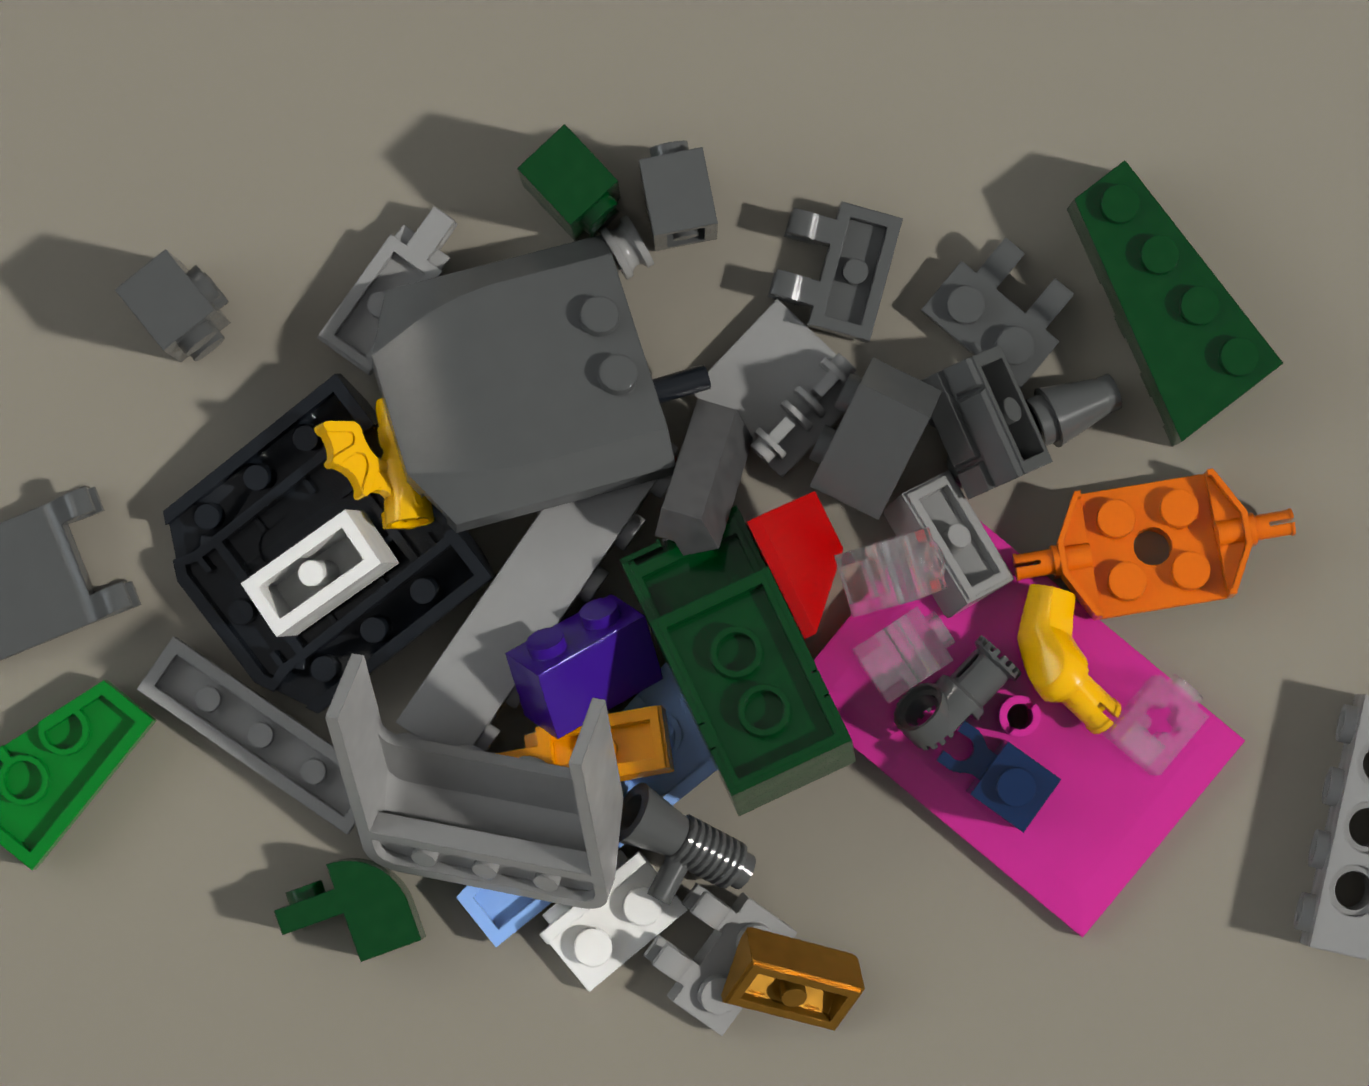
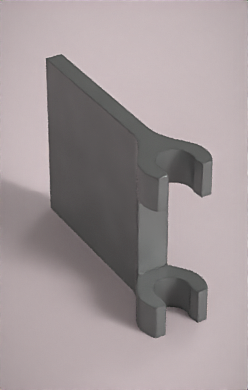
M87 486L81 487L45 505L0 523V661L141 605L132 581L124 583V581L95 593L68 525L105 511L96 487L87 489Z

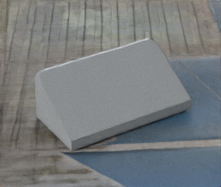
M949 470L902 493L884 508L885 518L947 618L960 613L1015 579Z

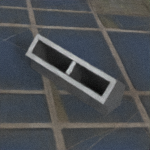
M697 399L661 508L655 536L674 541L683 556L719 549L749 454L750 445L753 441L752 435L736 409Z

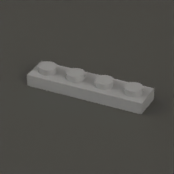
M173 636L137 690L345 834H350L356 823L333 744L178 637Z

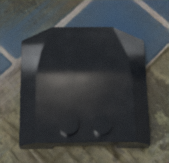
M341 373L331 376L163 511L165 525H170L176 559L173 560L176 579L186 594L255 683L273 692L283 693L307 705L305 708L317 714L329 708L352 653L364 655L369 675H371L496 577L482 549L466 530L456 533L446 523L447 518L433 504L434 521L432 523L414 529H383L381 513L384 512L383 496L377 493H370L360 500H355L353 487L347 477L334 469H326L324 467V463L327 460L326 449L321 437H318L314 432V428L325 421H355L360 425L365 440L372 452L379 459H381L384 453L379 444L377 431L379 426L375 410ZM343 510H364L399 561V564L300 634L276 637L241 583Z

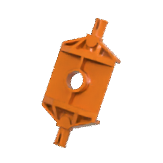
M1213 468L1207 469L1204 474L1081 494V490L1074 491L1056 545H1050L1049 549L1012 554L1013 567H1017L1014 573L1017 581L1051 574L1054 575V579L1061 578L1069 590L1076 595V599L1094 621L1230 599L1237 594L1251 548L1258 544V540L1288 535L1295 536V522H1291L1294 515L1291 508L1254 515L1253 512L1248 513ZM1146 531L1156 532L1166 539L1169 545V555L1163 563L1148 565L1138 559L1134 552V540L1139 534Z

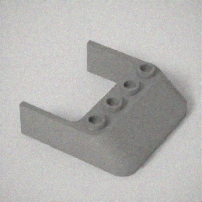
M351 654L325 719L362 848L371 860L397 872L573 907L595 909L606 904L615 880L623 807V792L606 700L592 698L568 762L569 767L548 764L532 756L516 758L485 752L473 745L462 744L453 746L426 741L410 733L395 734L389 731L383 725L365 657L364 655Z

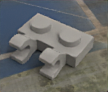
M695 883L682 901V904L692 914L715 930L693 959L659 934L643 955L652 962L653 966L676 981L667 994L672 1002L723 1036L743 1008L722 1002L721 994L740 938L746 928L753 927L794 938L797 932L743 892L730 907L707 889Z

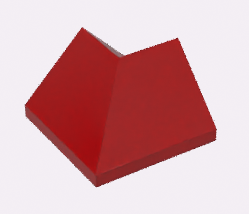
M813 491L746 522L766 566L769 567L804 640L815 635L844 549L816 492Z

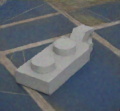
M434 206L416 232L403 225L395 236L390 234L317 338L371 376L374 372L372 353L385 291L444 275L443 270L451 258L440 250L458 223Z

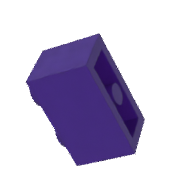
M612 594L586 603L578 613L551 628H544L534 632L527 638L526 642L505 653L525 716L556 739L583 725L592 698L606 700L608 711L663 679L645 615Z

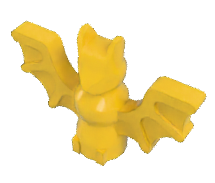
M382 398L376 401L375 406L379 426L377 429L379 444L384 452L381 459L369 448L360 425L355 421H325L314 428V432L318 437H321L326 449L327 460L324 463V467L326 469H334L347 477L353 487L355 500H360L370 493H377L383 496L384 512L381 513L383 529H414L434 521L432 503L425 496L421 497L407 483Z

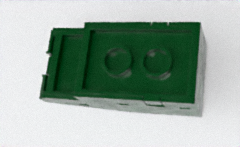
M737 505L731 508L719 549L683 556L674 541L663 538L662 540L665 544L663 546L659 539H655L656 543L619 559L738 816L856 762L853 742Z

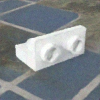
M621 849L618 851L615 880L604 906L595 909H585L555 903L542 914L549 925L540 932L539 936L547 945L550 944L589 992L688 910L676 894L670 905L647 894L658 872L640 850L629 859Z

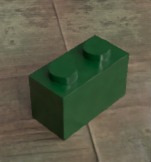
M565 124L517 168L524 188L574 241L585 231L591 237L596 236L600 233V229L605 226L607 227L619 214V210L616 208L618 205L617 201L621 198L618 180Z

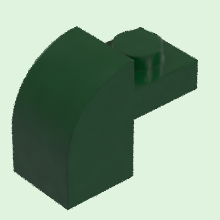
M346 858L326 864L334 886L333 889L325 891L322 880L285 892L289 905L274 911L282 935L344 914L361 962L418 942L426 937L414 900L404 882L390 869L367 859Z

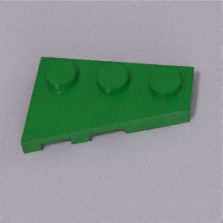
M103 680L39 721L37 725L6 745L0 746V845L28 868L36 870L157 720L111 682Z

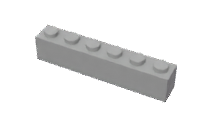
M671 443L673 455L675 458L679 452V448L673 443ZM672 475L541 510L403 710L396 723L426 741L453 746L468 744L479 747L487 752L501 731L493 726L492 722L505 703L514 709L521 703L505 653L526 642L527 638L534 632L544 628H551L565 620V616L578 598L586 603L592 600L610 573L602 568L601 564L614 545L623 551L627 549L646 521L636 513L650 493L660 499L668 490Z

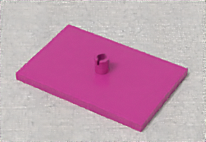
M981 522L1015 578L1012 582L960 613L947 618L904 550L814 658V662L853 742V747L1083 938L1245 740L1102 621H1094L1076 600L1072 637L1087 658L1088 675L1121 704V713L1116 718L1107 710H1104L1103 713L1114 724L1105 732L1092 734L1086 729L1085 724L1062 702H1045L1035 690L1026 673L1017 635L1030 584L1062 588L1046 575L1017 581L1014 573L1017 567H1013L1012 554L1020 553ZM981 635L1001 651L997 656L999 659L1005 655L1022 674L1016 681L1009 679L983 706L984 714L979 720L970 715L965 721L979 730L988 749L992 752L996 750L1004 739L1061 779L1024 833L966 792L976 777L969 773L953 772L935 760L942 750L956 760L968 758L973 749L972 742L968 737L962 735L956 729L953 732L952 738L948 735L944 738L946 743L943 746L938 742L936 743L938 748L933 750L928 746L929 750H923L916 747L894 723V711L902 696L912 687L921 683L934 684L943 674L951 676L976 649L975 641ZM1015 704L1024 706L1028 712L1026 724L1019 729L1011 727L1007 718L1009 709ZM935 705L932 706V710L929 712L927 710L923 712L924 717L922 719L918 718V726L926 722L933 715L937 708Z

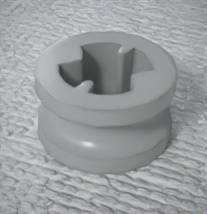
M627 214L620 218V225L616 229H608L605 226L599 230L616 264L627 280L634 276L633 270L636 266L644 265L649 268L654 265L647 247Z

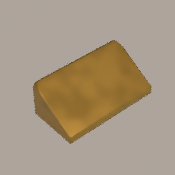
M747 927L740 938L721 997L722 1002L835 1031L863 993L865 987L859 960L854 954Z

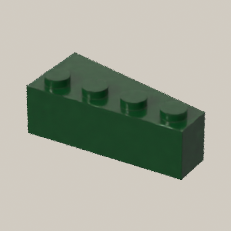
M1125 160L1072 201L1067 208L1069 216L1097 279L1106 292L1115 313V320L1123 337L1126 338L1141 371L1140 376L1149 396L1153 398L1164 423L1163 428L1172 447L1184 441L1283 364L1282 360Z

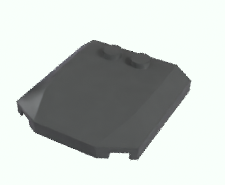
M602 235L385 291L372 353L373 370L407 483L421 497L425 496L447 518L446 523L456 533L673 475L676 465L666 420L612 253Z

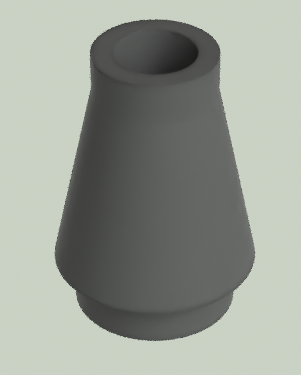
M1109 374L1094 379L1036 388L1034 396L1025 399L1046 446L1054 444L1056 447H1061L1108 414L1122 409L1120 391L1116 382Z

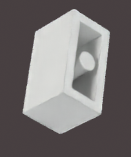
M345 509L243 581L241 585L276 637L296 636L398 565L399 561L364 510Z

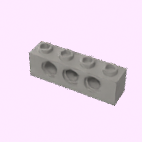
M1355 694L1353 704H1344L1339 715L1336 741L1344 743L1339 767H1330L1325 778L1322 804L1329 805L1330 808L1325 830L1316 829L1312 837L1308 854V866L1316 868L1311 893L1302 892L1299 897L1294 918V929L1302 931L1301 944L1369 960V843L1359 845L1353 840L1349 832V823L1352 816L1361 809H1369V778L1363 769V760L1369 751V695ZM1355 871L1363 879L1365 886L1364 895L1357 904L1343 907L1336 898L1335 886L1343 874Z

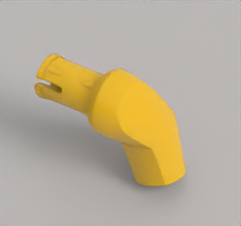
M1030 584L1017 640L1023 664L1031 683L1045 702H1062L1085 724L1086 729L1092 734L1105 732L1114 722L1103 711L1107 710L1113 717L1118 718L1122 707L1115 698H1112L1088 675L1087 658L1072 637L1076 595L1053 586Z

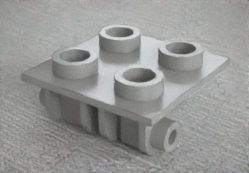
M777 299L708 371L711 389L695 393L694 395L698 399L736 409L753 437L750 448L783 478L817 442L825 424L831 427L843 415L844 412L834 408L835 403L850 373L858 377L860 376L855 373L857 371L856 368L840 353L836 355Z

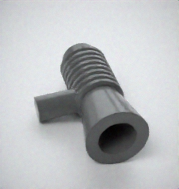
M646 783L635 785L623 798L619 842L665 856L647 892L648 895L670 905L687 871L721 889L729 886L740 889L751 878L755 869L756 858L747 851V846L744 842L731 837L727 833L710 826L708 823L690 814H682Z

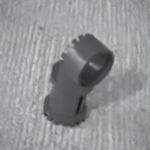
M982 635L975 641L976 649L951 676L943 674L934 684L921 683L912 687L897 703L894 711V723L916 747L929 750L928 746H930L934 750L938 748L936 744L938 742L943 746L946 743L944 738L947 735L952 738L953 732L970 715L979 720L984 714L983 706L1009 679L1016 681L1022 674L1005 655L999 659L997 656L1001 651ZM935 705L937 708L933 715L926 722L918 726V718L922 719L924 717L923 712L925 710L929 712L932 710V706Z

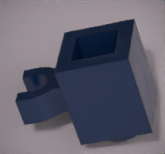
M964 721L957 731L971 740L973 745L971 755L964 760H956L942 750L935 760L953 772L969 773L976 777L966 792L1024 833L1061 779L1004 739L996 750L992 752L988 749L979 730Z

